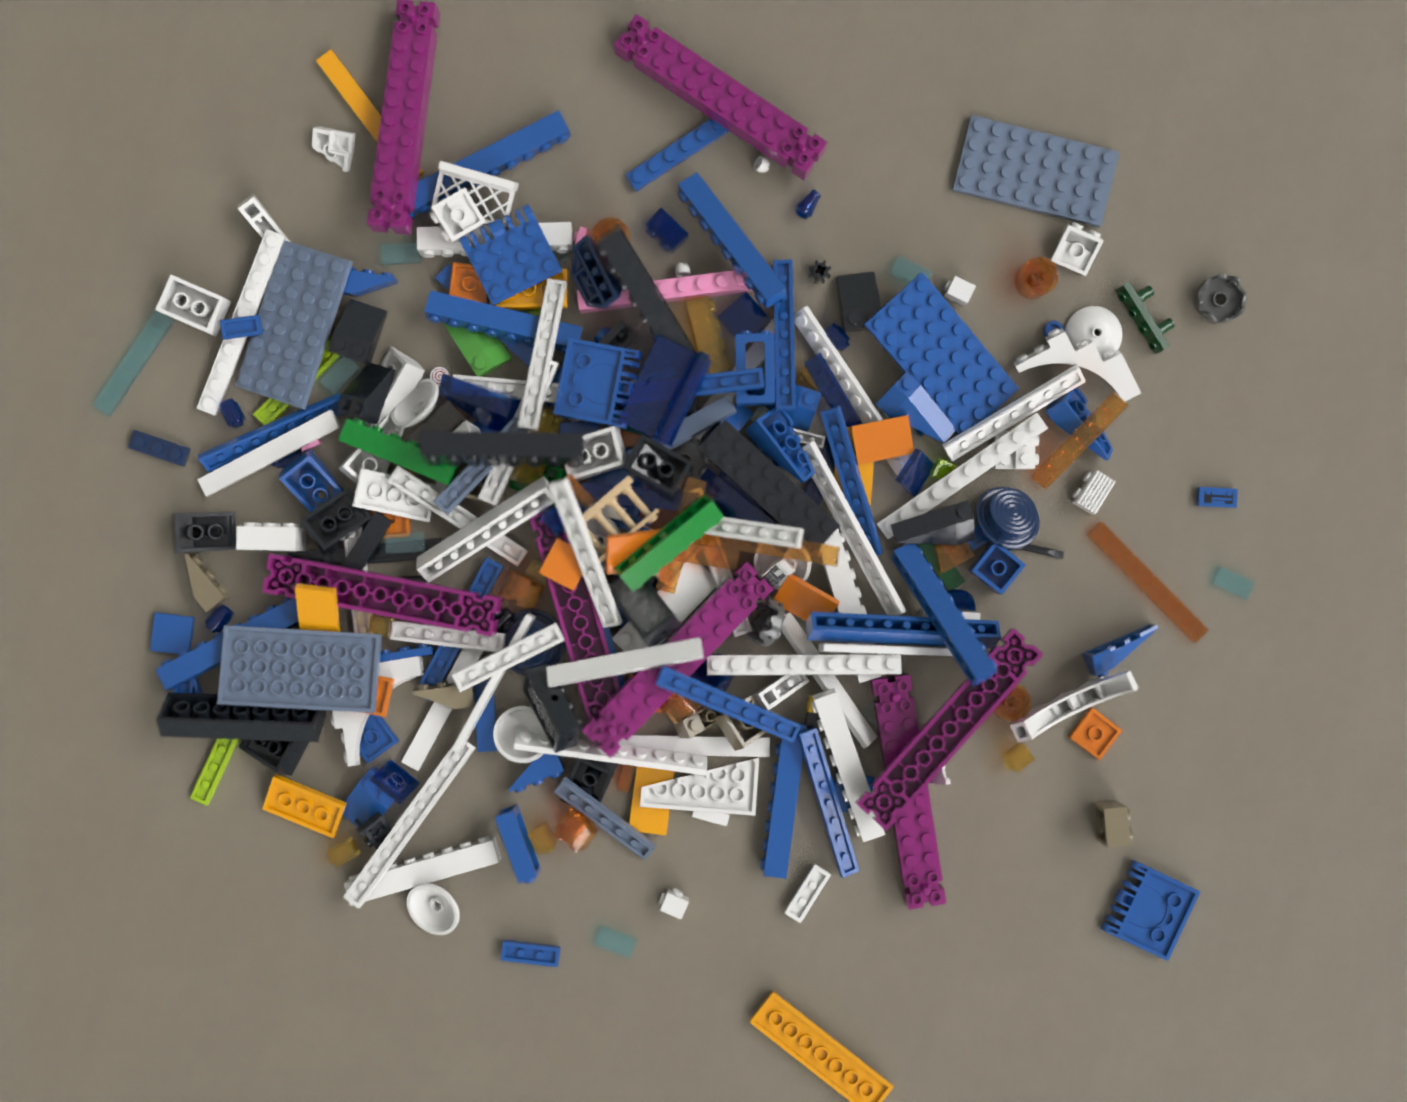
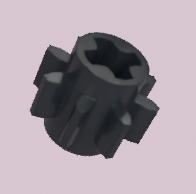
M815 260V266H809L808 269L812 273L808 275V278L813 277L814 284L817 281H821L824 284L825 277L830 279L831 275L827 272L831 270V266L827 267L825 265L826 260L823 263H818ZM817 268L820 271H824L822 276L819 273L816 274Z
M506 606L500 612L495 613L494 619H498L497 628L500 630L503 628L509 630L515 624L513 620L515 615Z

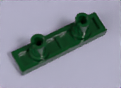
M1129 281L1116 289L1118 299L1127 308L1128 315L1135 321L1138 331L1145 337L1148 347L1155 355L1169 348L1170 345L1163 334L1175 327L1173 320L1167 318L1163 322L1156 324L1143 304L1145 300L1155 294L1153 288L1147 286L1136 292Z

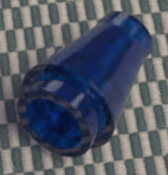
M811 190L796 205V214L803 219L812 217L816 205L821 198L820 193L816 190Z

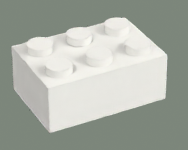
M170 275L155 310L217 337L220 330L219 320H224L231 301Z
M612 426L583 435L584 465H580L578 468H570L568 465H565L568 479L574 482L622 468L623 463L627 459V454L620 428Z
M244 522V526H237L236 549L306 551V532L303 528H300V524L283 523V527H281V523H263L262 527V523Z

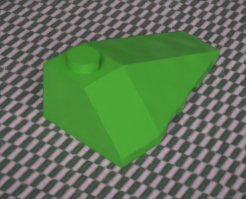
M443 323L478 377L488 376L513 359L503 343L496 337H490L480 331L476 333L470 332L463 327L453 328Z

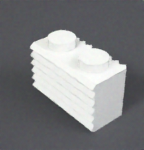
M1097 469L1091 472L1088 471L1082 480L1084 484L1081 488L1078 487L1072 496L1074 498L1072 503L1091 515L1096 514L1116 482Z

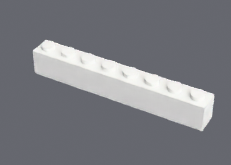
M571 222L538 223L552 251H557L558 253L573 251V227ZM513 224L514 228H516V227L522 225V224ZM481 225L471 231L477 236L480 245L486 243L485 238L480 232V228L483 226L490 239H494L488 225ZM507 225V229H506L507 232L510 231V228H509L508 225ZM441 226L417 227V250L421 256L433 258L434 255L453 257L456 254H461L468 257L459 239L453 243L449 240H444L440 233L443 230ZM468 233L466 236L474 249L476 247Z
M544 476L418 556L417 571L429 583L553 504L555 501L548 486V480Z
M837 529L819 548L832 597L840 601L836 608L837 613L867 614L865 606L861 605L859 598L862 597L860 589L855 587L854 584L856 579L854 569L849 567L848 561H851L849 552L844 550V535L842 531L839 532V529ZM846 642V644L876 645L875 643ZM849 653V655H875L873 653ZM856 675L859 683L882 677L881 675Z
M835 689L812 695L814 701L811 702L814 714L819 713L820 719L817 720L820 731L824 730L827 736L823 738L826 748H831L833 754L829 756L833 767L837 766L839 771L835 773L839 784L843 783L845 788L842 791L845 802L849 801L851 808H848L851 820L856 819L857 825L854 826L857 837L861 836L863 842L885 835L884 829L873 819L875 814L871 811L868 815L855 803L864 791L870 793V789Z
M488 835L479 838L478 842L475 843L466 841L459 844L460 847L454 849L452 846L441 849V852L434 854V852L426 853L420 859L415 857L404 860L403 864L397 865V862L390 866L366 901L414 888L419 884L431 883L499 863L501 855L496 838H490ZM360 873L348 877L349 879L344 883L346 892Z

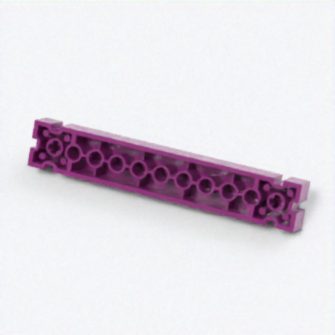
M397 0L395 15L399 22H394L370 194V202L374 208L368 209L366 224L374 232L388 233V229L392 228L396 234L411 235L413 220L409 212L414 213L438 36L434 28H439L440 12L436 3L420 1V6H415L413 1Z
M635 14L627 25L628 33L622 32L614 43L615 55L627 63L630 59L633 60L636 69L712 120H715L782 167L791 166V173L803 181L807 178L813 169L814 161L818 162L826 151L828 143L817 134L811 137L808 135V128L657 27L651 30L649 22Z
M557 508L551 509L552 514L545 516L543 511L529 518L532 531H538L539 537L535 538L542 565L557 538L571 545ZM583 574L574 591L546 577L570 662L610 655L600 618ZM616 675L576 682L586 718L596 720L600 716L597 711L620 688Z
M271 553L268 556L266 569L271 570L270 576L264 577L262 588L264 593L274 595L285 594V597L296 599L295 586L297 584L336 588L337 604L341 608L465 632L473 631V628H476V634L491 637L496 635L498 619H494L495 613L501 610L502 596L485 594L481 598L479 597L480 592L304 558H292V556Z
M748 562L741 563L732 573L734 578L726 579L663 643L669 644L700 638L704 658L666 665V667L690 677L758 606L755 601L764 600L774 590L763 578L757 579L755 577L758 572ZM661 667L636 671L597 711L600 716L596 720L590 718L580 728L593 742L596 739L600 741L597 746L609 758L621 748L618 743L622 739L628 741L674 693L654 683Z
M1015 628L1009 629L1000 639L1003 643L1001 647L999 645L994 646L987 654L996 664L997 670L993 677L973 687L966 677L870 784L874 787L870 793L864 791L855 801L868 815L872 811L875 814L873 817L874 821L885 831L897 820L893 815L898 810L901 813L905 811L1028 673L1025 669L1026 666H1034L1044 655L1033 644L1026 645L1023 643L1026 638Z
M908 673L892 675L893 680H888L885 676L870 680L871 692L874 696H877L878 700L873 701L884 769L919 731L914 697L908 694L909 690H913L911 675ZM927 785L903 813L898 810L893 815L897 819L892 825L901 882L904 887H907V889H903V894L908 910L924 908L923 903L929 902L931 906L947 904L945 890L938 883L943 881Z

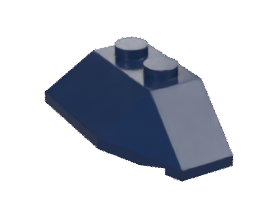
M585 235L573 246L572 277L586 306L606 309L620 297L623 288L619 283L617 272L614 274L608 265L609 259L607 255L603 257L597 247V243L589 235Z

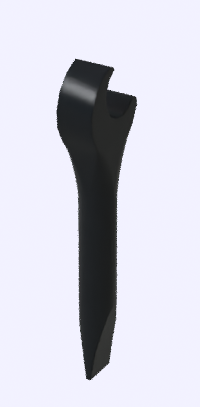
M1031 544L1019 549H1007L1008 551L1023 550L1063 559L1064 551Z

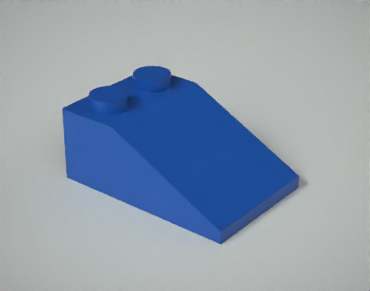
M311 449L280 471V481L309 512H312L343 491L324 463Z
M374 766L368 770L345 800L347 805L343 816L356 827L358 826L354 822L355 819H358L363 824L377 812L384 816L404 789Z

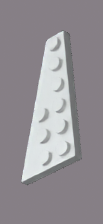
M759 758L707 770L706 775L692 774L641 787L640 807L755 816Z

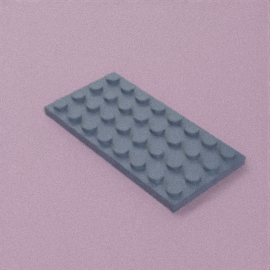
M971 115L952 191L1099 228L1102 225L1119 152Z
M286 240L284 241L258 314L261 318L263 335L251 336L235 386L304 410L306 409L353 262Z
M224 625L217 704L376 713L382 635Z

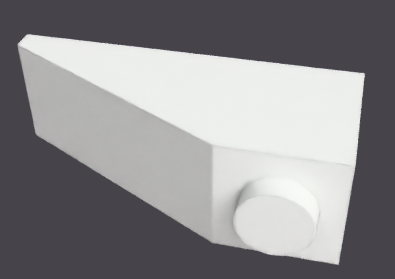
M251 194L238 204L239 211L262 239L266 229L286 237L254 194Z
M782 675L755 692L753 697L761 708L769 711L810 681L806 675Z

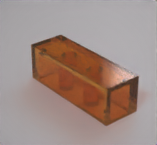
M570 473L566 478L569 480L574 496L587 509L595 499Z
M623 764L617 791L629 793L635 766Z

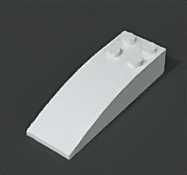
M694 558L669 588L664 585L657 593L680 623H682L712 592L715 584L711 573ZM630 621L612 638L624 652L649 647ZM663 639L661 642H659V643H658L657 645H655V646L660 645L665 639Z

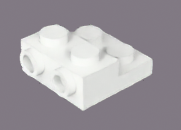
M466 188L461 189L431 207L430 217L435 224H440L443 229L440 233L444 240H449L451 243L486 223Z
M1073 222L1072 225L1067 223L1050 260L1086 276L1104 240L1100 238L1101 234L1094 230L1086 232L1082 230L1084 226Z
M1003 431L994 436V442L1010 431ZM1039 435L997 463L994 469H1035V465L1039 464V455L1035 454V446L1039 445Z

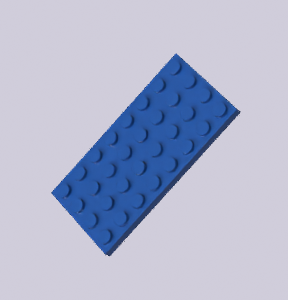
M923 272L915 276L863 324L904 373L908 372L921 384L953 424L957 435L989 417L1019 389Z

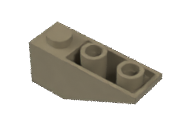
M186 553L185 560L193 596L206 612H213L230 598L227 593L228 589L222 583L217 582L214 572L209 568L206 569L202 564V558L198 554Z
M440 681L436 683L437 685L429 686L428 683L418 684L417 688L413 689L414 695L453 709L475 707L473 686L459 692L455 683L448 684V681Z
M702 705L681 715L672 722L679 738H692L717 723L714 718L720 715L721 712Z

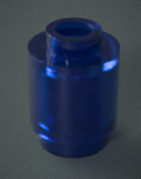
M833 323L824 330L837 351L840 350L842 352L850 345V337L840 325L837 326Z
M231 398L219 404L220 412L228 427L235 429L244 425L246 417L238 402Z
M221 604L220 607L217 606L205 620L207 624L205 627L212 633H220L224 629V625L227 626L233 619L234 612L224 604Z

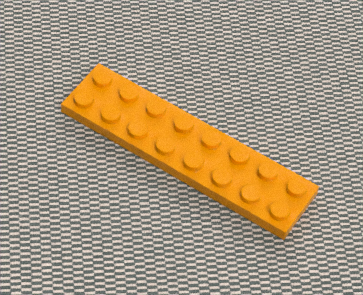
M773 990L749 1019V1023L850 1102H883L894 1087L892 1083Z

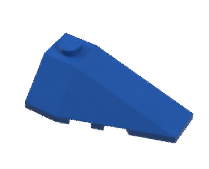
M908 372L902 375L876 403L890 418L908 415L910 428L913 427L923 432L924 435L943 444L955 432L953 424L921 384Z
M1076 387L1051 402L1046 409L1048 417L1058 427L1105 461L1109 460L1113 448L1103 429L1097 427L1096 416L1094 412L1090 414L1085 405L1088 401L1081 390Z
M774 407L757 419L745 431L756 446L800 483H804L815 474V471L807 453L802 450L799 443L801 441L799 435L795 434L792 427L794 425L792 418L786 411H777L776 407Z

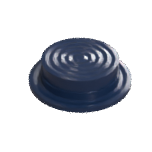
M995 487L986 491L977 502L975 516L978 527L983 535L995 545L1006 549H1019L1030 544L1037 536L1040 526L1039 515L1034 502L1024 492L1010 487Z
M522 610L514 614L513 620L515 624L509 630L503 628L499 633L506 634V648L509 646L526 614L531 613L536 618L525 638L556 623L557 620L541 610ZM562 641L510 667V669L518 674L525 675L526 670L545 663L548 666L557 665L563 655L565 642Z

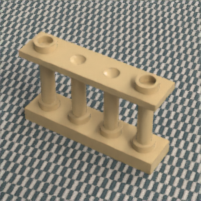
M628 475L588 509L582 517L586 527L588 526L586 522L592 517L593 520L596 519L609 535L618 534L617 531L602 515L601 509L605 505L611 506L630 528L628 533L636 532L646 522L650 525L658 518L656 514L659 510L656 508L651 512L631 489L633 488L631 483L634 481ZM621 492L626 494L645 516L637 525L617 502L616 496ZM587 528L594 548L601 555L598 558L599 561L603 560L605 563L606 549Z

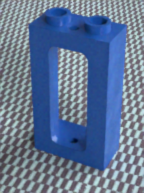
M761 330L755 334H751V331H740L739 334H735L736 371L746 370V343L763 342L765 345V394L747 395L746 391L736 392L737 406H775L774 333H770L769 330Z
M516 804L500 810L495 816V820L518 883L524 882L529 884L536 880L535 878L538 876L541 866L519 806Z

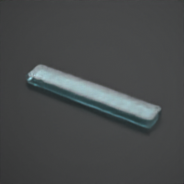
M154 312L93 403L94 407L106 415L112 416L175 321L161 312Z

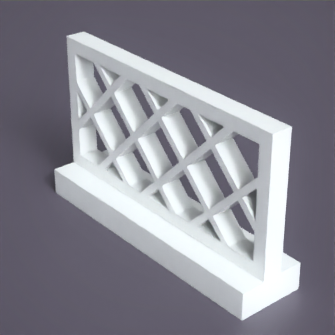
M440 161L438 168L440 171L432 206L438 203L440 196L445 194L449 197L448 191L455 187L460 191L461 187L459 185L469 181L473 190L468 193L469 195L474 192L477 194L480 202L475 205L478 207L482 204L487 214L483 218L486 224L495 221L492 214L500 209L504 216L507 214L510 216L519 183ZM444 175L451 176L455 183L447 189L442 183ZM486 186L492 195L483 200L478 190ZM503 191L510 193L508 202L501 205L496 195ZM494 197L499 207L490 212L485 202ZM504 218L503 225L507 229L508 224Z

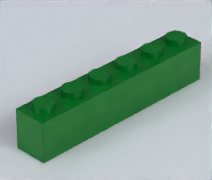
M355 417L353 421L350 419L346 420L339 436V441L443 484L449 485L453 481L459 466H449L448 463H441L440 466H430L420 456L418 443L408 440L407 443L401 441V436L390 432V435L382 433L384 429L375 425L369 428L365 426V421Z
M704 494L613 569L633 592L640 588L650 577L655 576L666 564L671 563L677 555L687 550L694 541L701 538L711 527L716 526L724 516L714 502Z

